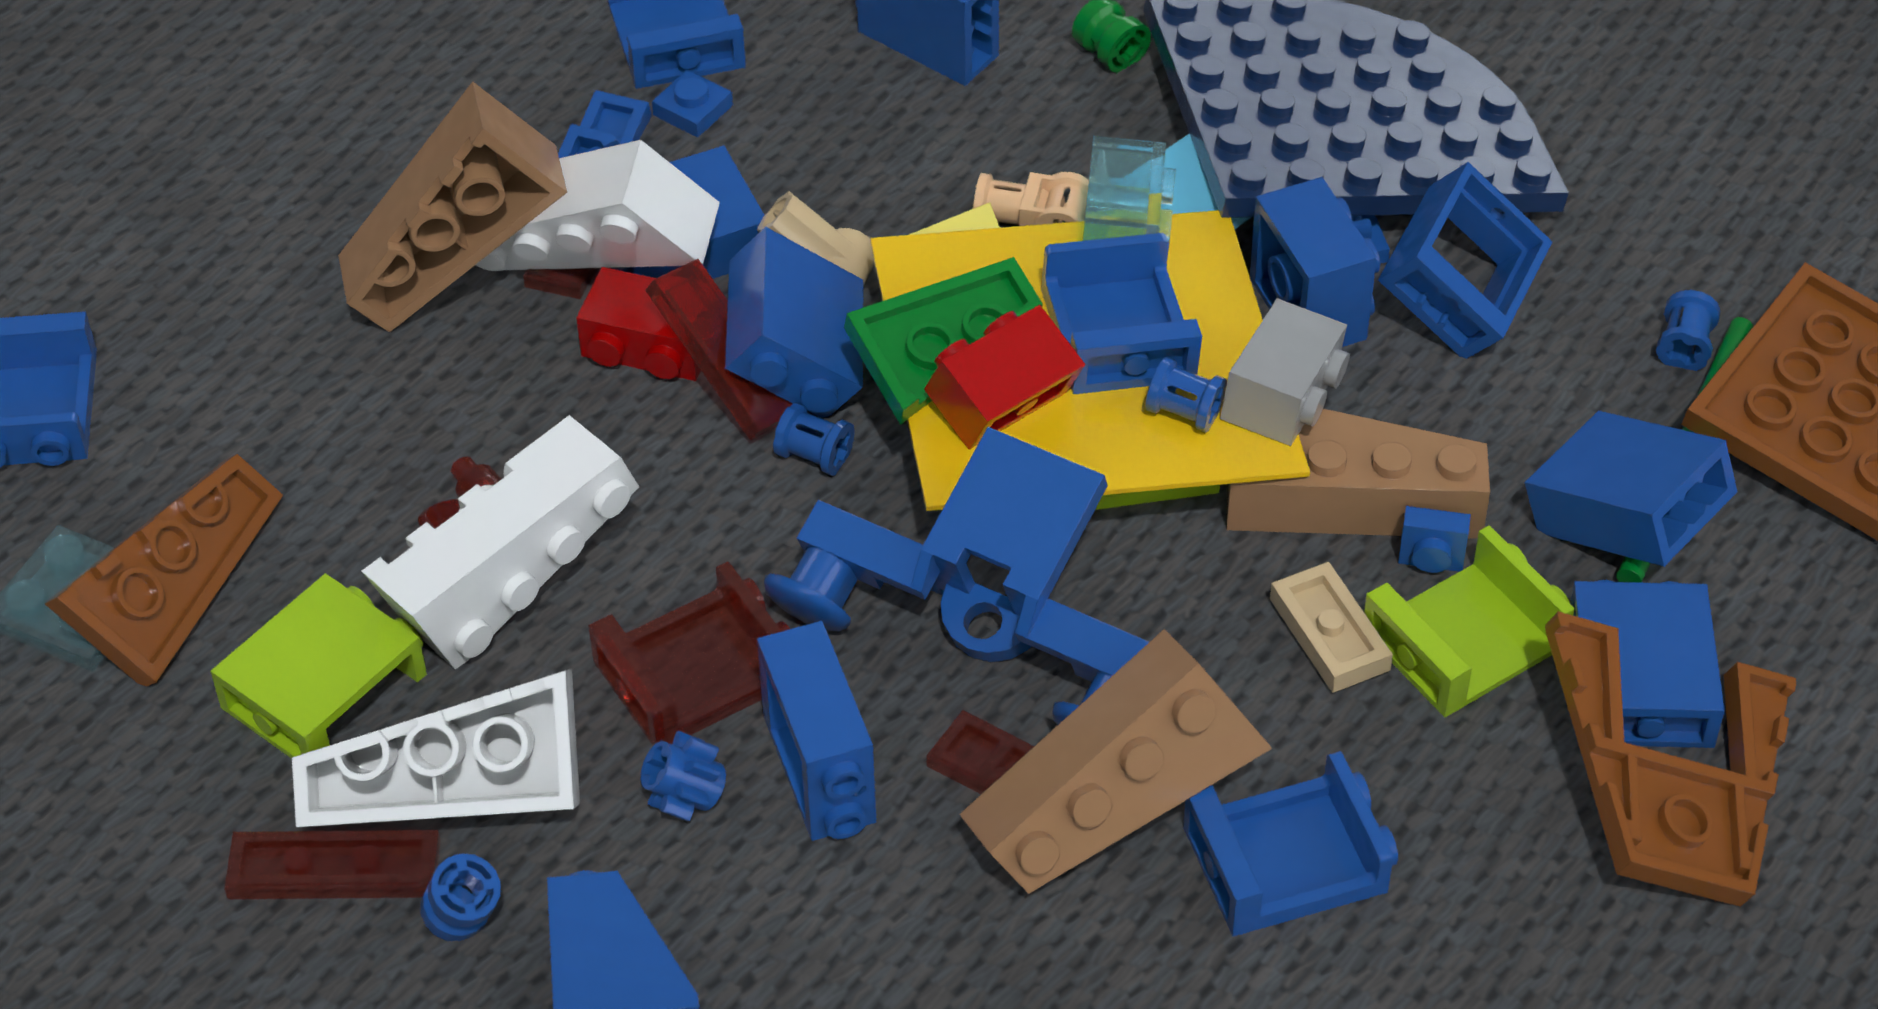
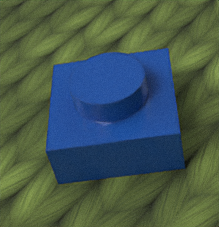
M689 70L681 74L652 101L653 116L697 138L733 106L732 91Z
M1406 506L1398 564L1413 565L1422 571L1438 573L1445 570L1460 572L1463 570L1471 514Z

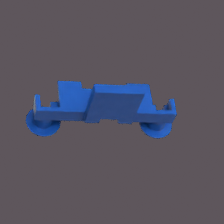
M987 427L924 544H920L817 500L797 536L804 554L792 576L788 578L783 575L770 573L765 575L764 579L765 593L786 613L806 624L822 621L827 631H841L851 624L850 616L842 607L857 580L881 589L885 582L924 600L931 590L943 595L940 602L942 621L956 647L972 658L996 662L1013 659L1032 646L1069 662L1077 676L1091 681L1080 705L1149 643L1144 639L1048 599L1108 486L1105 475L990 427ZM971 554L1010 571L1003 583L1007 596L975 583L966 564ZM993 612L1002 617L1001 627L995 635L979 639L968 634L970 622L980 613ZM1063 701L1054 702L1052 711L1054 722L1059 725L1080 705Z

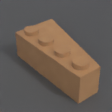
M472 81L338 255L347 304L386 331L391 332L567 193L556 145Z
M1328 409L1322 410L1317 423L1313 427L1304 424L1299 432L1301 444L1310 469V477L1227 484V530L1402 536L1406 506L1471 514L1468 538H1478L1479 530L1485 527L1490 497L1487 443Z
M1164 629L959 815L988 852L1029 894L1271 750L1272 747L1202 666Z

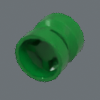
M1090 0L1080 10L1072 26L1074 40L1087 51H1097L1099 61L1115 73L1140 61L1147 52L1151 42L1149 28L1133 16L1125 17L1126 12L1123 6L1115 0Z

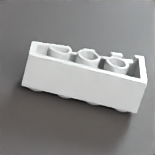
M642 140L559 158L567 193L476 264V266L490 271L703 265L720 202Z
M569 415L507 461L504 466L503 479L493 486L484 485L480 487L476 484L458 498L460 509L455 515L436 529L426 522L406 537L407 545L410 549L390 564H387L379 557L363 569L362 573L398 617L409 622L420 634L422 640L456 670L470 658L481 654L490 644L493 635L517 611L531 604L537 596L539 588L562 565L571 562L579 555L585 542L608 518L615 517L626 507L630 496L639 488V485L622 458Z
M572 669L293 757L296 827L574 809L580 804Z

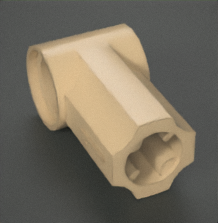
M790 191L777 199L773 207L763 216L757 228V231L760 232L765 227H768L863 279V287L874 266L870 238L867 235L851 228L835 229Z

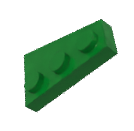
M1012 257L846 313L844 329L901 425L932 401L924 388L937 369V365L934 363L935 358L944 349L960 339H966L971 344L982 338L985 329L1007 312L1014 311L1019 317L1038 305L1043 306V303L1016 259Z

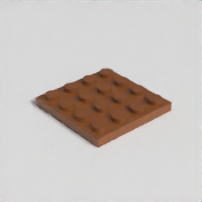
M1805 262L1690 405L1681 425L1694 433L1726 440L1730 454L1877 541L1878 303Z

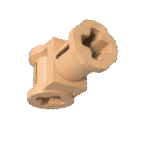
M1030 172L1027 184L994 180L992 174L981 173L976 186L973 209L990 202L997 222L1019 226L1063 223V220L1065 222L1084 221L1085 214L1094 207L1097 193L1095 186L1089 179L1073 172H1060L1054 175ZM1066 189H1070L1068 200L1065 202L1064 192Z

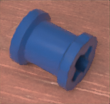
M1683 290L1672 294L1667 300L1664 316L1668 326L1667 330L1662 333L1656 347L1657 356L1664 365L1694 371L1702 369L1707 365L1713 350L1709 334L1718 325L1721 312L1718 303L1711 296L1701 291ZM1694 345H1696L1695 354H1693Z
M1164 357L1152 378L1145 408L1147 411L1155 414L1162 409L1195 422L1197 430L1206 433L1217 418L1222 406L1227 379L1218 375L1212 379L1205 378L1178 368L1175 359ZM1176 389L1193 393L1197 396V399L1194 401L1176 394Z
M794 402L785 409L778 422L773 450L776 455L783 458H788L793 454L820 465L822 472L834 476L851 452L855 434L854 425L845 420H840L835 424L808 414L807 408L804 405Z

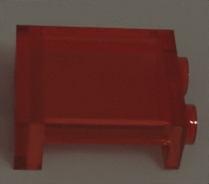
M728 561L716 567L717 588L714 591L634 630L625 633L612 614L588 625L594 664L653 746L660 741L673 744L677 731L692 735L762 700L757 638L786 631L790 628L783 621L774 622L766 611L763 596L755 582L751 578L742 580Z

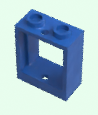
M1467 162L1429 186L1378 281L1456 354L1467 359L1504 338L1553 241L1475 167ZM1494 208H1499L1504 213H1499ZM1447 218L1498 264L1483 294L1432 247Z
M822 621L757 638L763 717L810 839L814 841L828 836L835 839H845L854 836L866 825L876 823L873 743Z

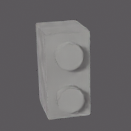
M1277 298L1229 372L1220 419L1291 446L1304 424L1313 427L1317 423L1327 398V386L1337 389L1344 377L1350 359V353L1342 351L1347 324Z

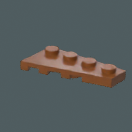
M235 454L221 462L44 604L135 682L144 686L152 685L158 681L279 503L283 494L242 457Z

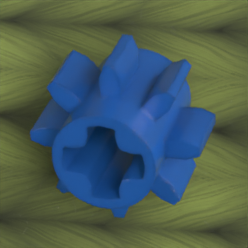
M681 731L676 732L673 744L665 741L656 743L646 755L641 769V784L646 790L652 791L647 802L648 805L685 821L691 820L694 808L702 811L711 809L719 800L726 781L725 767L723 764L714 761L719 748Z

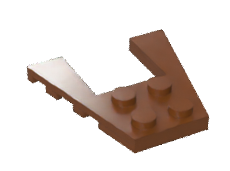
M1558 611L1546 623L1545 632L1616 874L1741 907L1756 893L1769 824H1765L1763 821L1767 801L1775 795L1779 774L1773 772L1777 750L1785 743L1790 718L1784 715L1787 699L1795 692L1796 678L1741 662H1736L1723 675L1730 771L1624 742L1618 628Z

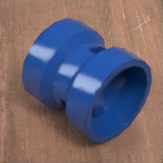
M457 854L446 858L437 866L421 899L420 914L425 926L435 936L446 941H462L476 935L485 926L500 897L501 882L496 870L485 859L474 854ZM462 885L467 886L473 893L463 888Z

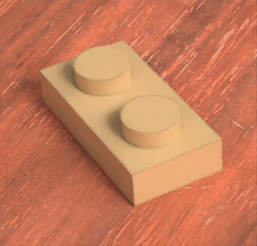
M1330 562L1271 583V602L1332 693L1391 671L1392 652Z

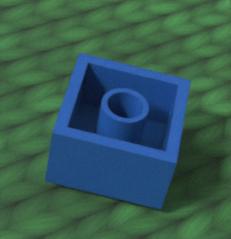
M1323 177L1256 196L1250 280L1269 310L1278 298L1347 324L1342 347L1367 340L1369 319L1375 311L1372 295L1375 273L1379 272L1380 260L1370 238H1363L1353 223L1346 201L1341 197L1336 198Z

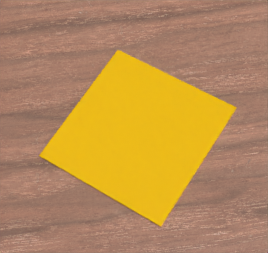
M1219 210L870 238L882 301L1014 257L1042 301V308L1048 314L1041 291L1044 250L1047 245L1164 233L1169 243L1167 272L1183 319H1197L1202 334L1197 375L1208 379L1218 375L1226 378L1228 382L1230 370L1263 321L1232 219L1221 218ZM1150 386L1074 395L1070 387L1064 395L1001 431L1009 436L1104 474L1108 486L1103 495L1310 477V469L1299 434L1291 446L1220 419L1222 406L1211 428L1205 433L1197 430L1195 422L1162 409L1156 414L1147 411L1145 404ZM1176 389V394L1194 401L1197 399V396L1193 393ZM931 401L907 420L926 511L943 510L977 447L975 446L969 450L934 402Z

